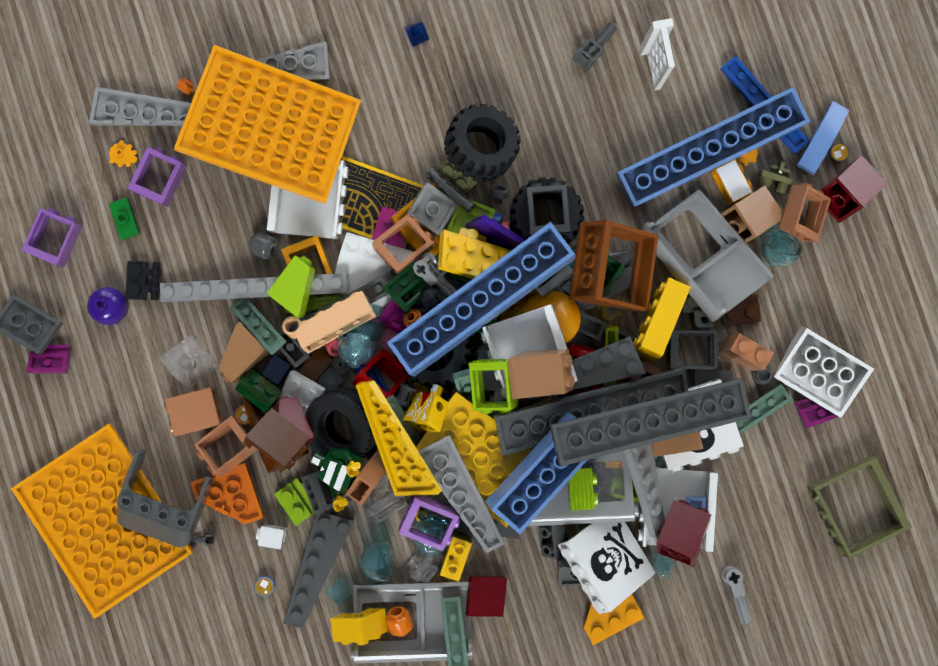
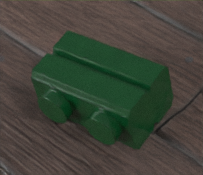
M253 368L243 376L235 388L236 391L264 413L270 409L282 393L279 388Z

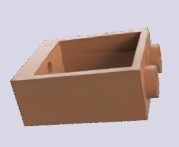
M801 183V185H792L779 229L801 241L818 242L831 198L824 195L823 191L812 188L813 185ZM807 198L811 201V204L809 207L805 224L803 226L798 222L802 213L805 199Z
M409 214L372 242L373 249L395 275L399 274L411 262L414 264L425 253L434 248V239L428 231L424 232L420 228L421 223L416 217L412 218ZM408 224L425 244L403 262L399 263L383 243Z
M232 415L194 444L197 449L195 453L202 461L205 460L208 466L206 468L213 476L217 475L220 478L258 450L254 446L250 449L245 446L242 451L224 465L218 466L207 449L231 430L234 431L242 444L244 443L245 436L248 434Z

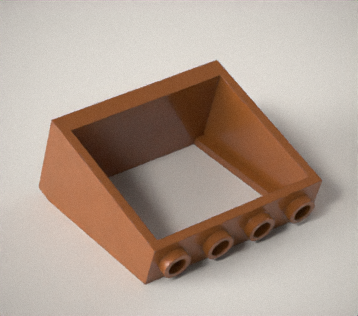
M609 220L580 222L569 300L633 312H648L658 235ZM610 237L637 242L629 302L602 297Z

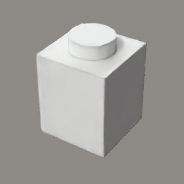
M270 524L262 525L256 533L258 546L281 550L285 544L287 527Z

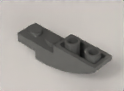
M565 525L538 526L541 556L558 560L561 554L558 544L564 541Z

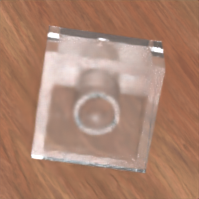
M195 335L188 336L160 357L168 371L187 389L219 367Z

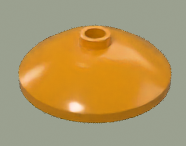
M553 291L545 299L538 293L527 302L522 312L524 314L552 304L566 344L575 337L581 323L580 311L575 301L569 300L570 296L559 291Z

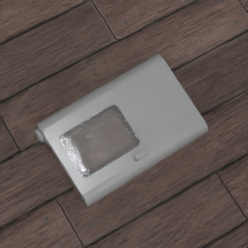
M624 451L589 459L580 468H592V473L597 474V485H593V491L598 493V505H594V510L570 511L569 483L567 482L527 527L635 521V517H639L638 505H634L632 476Z

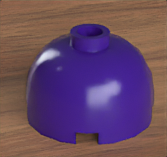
M110 287L97 289L90 295L87 302V310L91 318L99 324L109 326L118 324L127 315L129 308L128 300L125 299L123 293L118 289Z

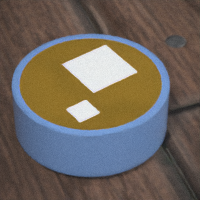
M262 576L255 583V591L262 597L269 596L275 589V582L269 576Z

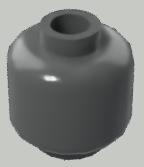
M259 232L250 238L249 245L252 254L265 260L273 258L277 254L279 245L275 237L265 232Z

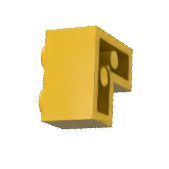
M369 608L359 613H342L330 618L333 642H341L342 645L352 643L366 645L369 643V640L379 639L382 634L388 632L385 608Z

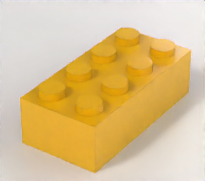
M669 277L655 289L652 295L654 300L652 304H649L648 312H645L647 317L638 328L640 334L633 341L640 360L653 365L663 356L691 287Z

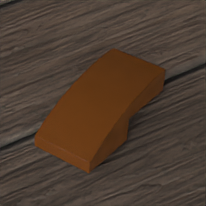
M318 349L299 370V373L317 382L334 360L321 349Z

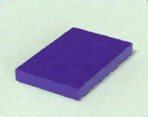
M485 214L466 223L465 226L466 229H475L478 234L485 236L487 243L513 250L525 241L524 238Z

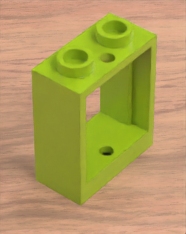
M479 359L469 363L473 411H481V414L499 411L501 414H506L518 407V399H512L507 359ZM482 371H505L507 401L485 402Z

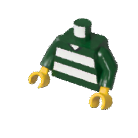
M331 448L326 456L316 452L311 463L321 467L318 478L331 490L335 499L333 501V508L336 512L344 510V506H347L348 500L342 497L343 495L345 496L352 485L355 476L359 475L358 469L361 467L362 457L352 454L349 449Z

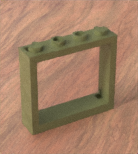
M868 456L807 486L810 490L808 493L810 499L814 503L816 502L819 508L817 510L818 515L822 520H825L828 526L826 527L827 533L836 542L835 548L837 552L848 559L912 528L876 457ZM866 467L894 524L847 546L819 490Z

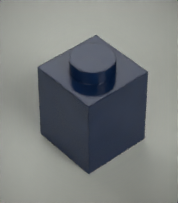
M274 355L262 374L272 384L281 385L294 366L279 355Z

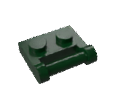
M412 262L382 287L383 291L405 315L419 301L418 296L422 289L405 303L402 298L420 282L424 285L423 288L430 287L422 277L415 274Z

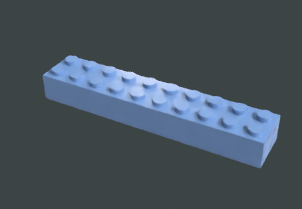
M794 87L617 172L615 176L631 209H634L734 159L783 137L811 121Z
M550 222L387 343L409 375L415 377L576 259L575 253Z

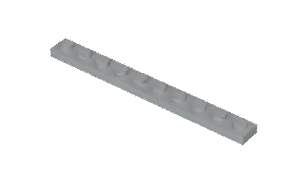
M347 273L314 275L310 295L349 293ZM278 277L160 283V302L270 297L267 292Z

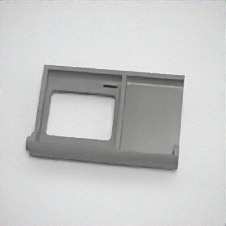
M700 189L656 222H646L640 228V230L658 235L656 255L679 282L691 287L688 294L712 322L717 321L774 277ZM687 210L695 216L721 248L695 269H691L660 232L663 227Z
M469 582L353 585L354 613L362 612V605L364 603L415 602L417 638L369 640V643L366 645H357L355 643L354 647H351V660H354L355 664L448 661L441 598L457 596L461 598L467 658L472 660L471 616L465 615Z

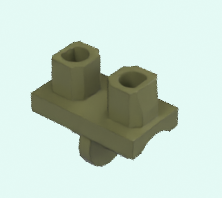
M780 161L778 165H770L769 169L775 171V173L766 170H759L758 172L760 176L759 187L766 186L769 189L772 180L778 182L775 192L784 195L787 194L790 186L795 185L796 180L781 176L782 173L788 175L790 172L789 169L784 168L785 162Z

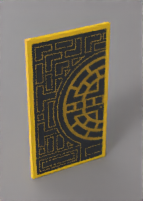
M342 156L341 160L345 162L349 173L348 178L344 180L347 192L346 197L342 199L345 211L344 216L340 218V223L343 224V229L372 239L382 207L399 211L419 194L424 185Z

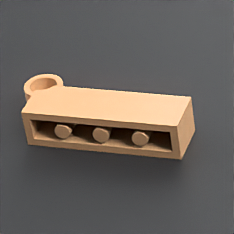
M363 291L352 293L349 298L334 303L331 308L316 313L309 320L301 321L295 316L288 317L284 320L282 329L290 338H297L301 348L309 354L377 316ZM293 323H298L297 330L289 332L290 326Z

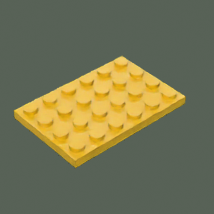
M455 392L448 402L449 405L441 431H427L416 446V449L419 451L450 435L492 518L507 528L508 524L492 511L485 501L533 448L502 455L495 420L487 414H481V411H473V404Z

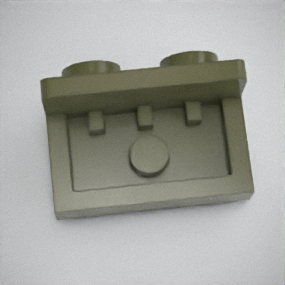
M447 159L437 169L442 176L449 178L451 183L464 195H467L477 183L482 181V179L474 181L472 177L468 176L466 178L462 176L463 173L454 170V164H450Z

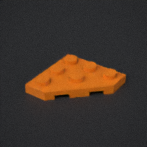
M247 462L236 466L222 478L214 475L215 479L205 505L214 508V510L226 516L239 520V522L245 525L265 518ZM206 477L190 482L196 501Z

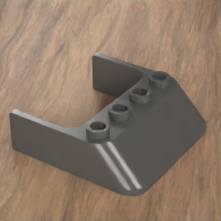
M145 450L136 451L118 496V523L125 528L173 546L186 547L192 540L215 476L206 477L194 508L190 511H183L132 491L147 452Z

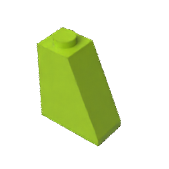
M294 256L267 292L270 297L297 318L305 316L316 270L311 266L312 261L305 256Z

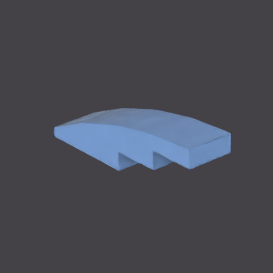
M832 101L813 136L809 139L810 142L807 143L796 166L811 175L815 174L836 138L849 112L848 109Z

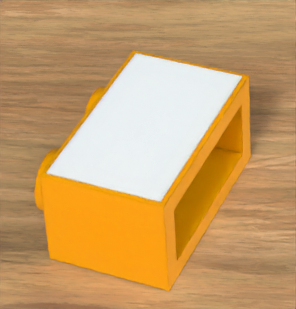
M736 159L711 172L728 206L753 193L752 184L745 178L743 167L739 162L737 163Z

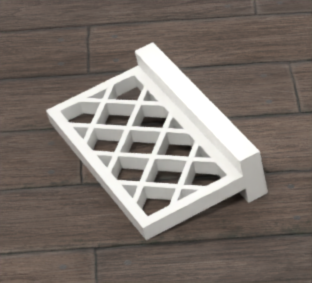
M672 18L652 22L639 48L640 55H647L654 91L661 89L675 67L669 40V33L674 26Z

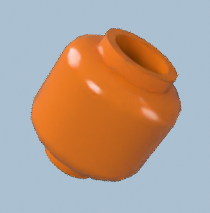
M396 606L390 609L386 615V623L390 634L393 636L403 637L412 630L413 621L408 609Z

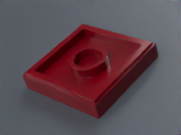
M469 575L465 615L472 617H503L507 577Z

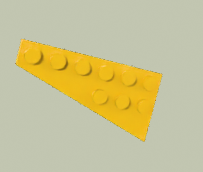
M375 380L357 384L356 388L394 495H438L442 492V489Z

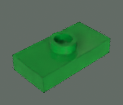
M126 197L109 203L120 239L126 240L140 235L141 233L130 200Z

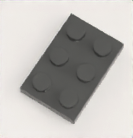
M14 294L0 312V332L40 356L63 325L62 322Z

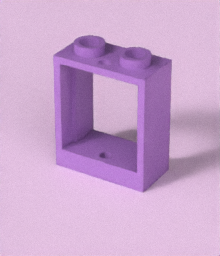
M147 147L128 189L168 207L187 166L182 163L183 159L175 155L168 157L165 155V151L157 147L154 150ZM153 157L175 166L162 195L140 186Z
M40 208L21 251L57 266L65 267L82 226L76 223L77 219L67 215L65 218L59 216L60 212L51 208H48L46 211ZM50 218L71 226L58 256L37 248Z
M413 495L399 524V534L443 551L446 545H450L453 538L451 533L454 528H458L461 517H459L453 506L426 495ZM420 506L450 518L441 539L411 528Z

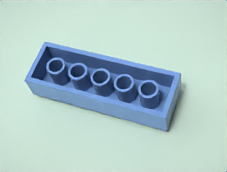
M567 411L557 423L576 419V417ZM550 430L485 502L492 511L516 532L521 534L587 460L559 466Z

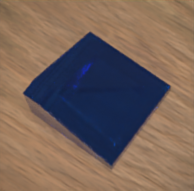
M422 21L404 27L412 47L429 40Z

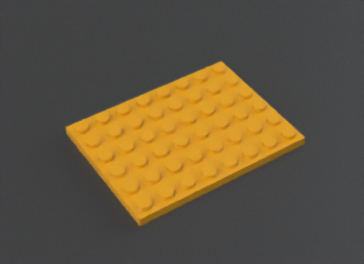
M214 45L174 146V151L326 204L361 100Z
M107 424L11 488L94 619L194 553L190 544L182 548L125 528L118 523L117 500L133 456L112 424ZM140 469L132 491L162 502Z

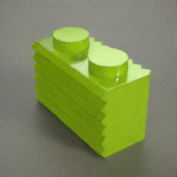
M592 468L579 469L568 481L570 511L594 510V505H598V493L593 491V485H597V474L592 473Z

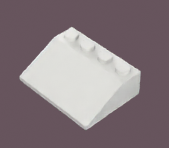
M347 232L340 251L335 274H348L350 293L389 272L391 269L373 249L372 242L374 240ZM383 243L399 263L414 253L410 250ZM411 291L404 296L405 299H409ZM341 293L339 295L345 296L348 293ZM386 295L372 304L386 308L391 298Z
M801 326L791 341L774 377L841 418L874 368L808 328Z

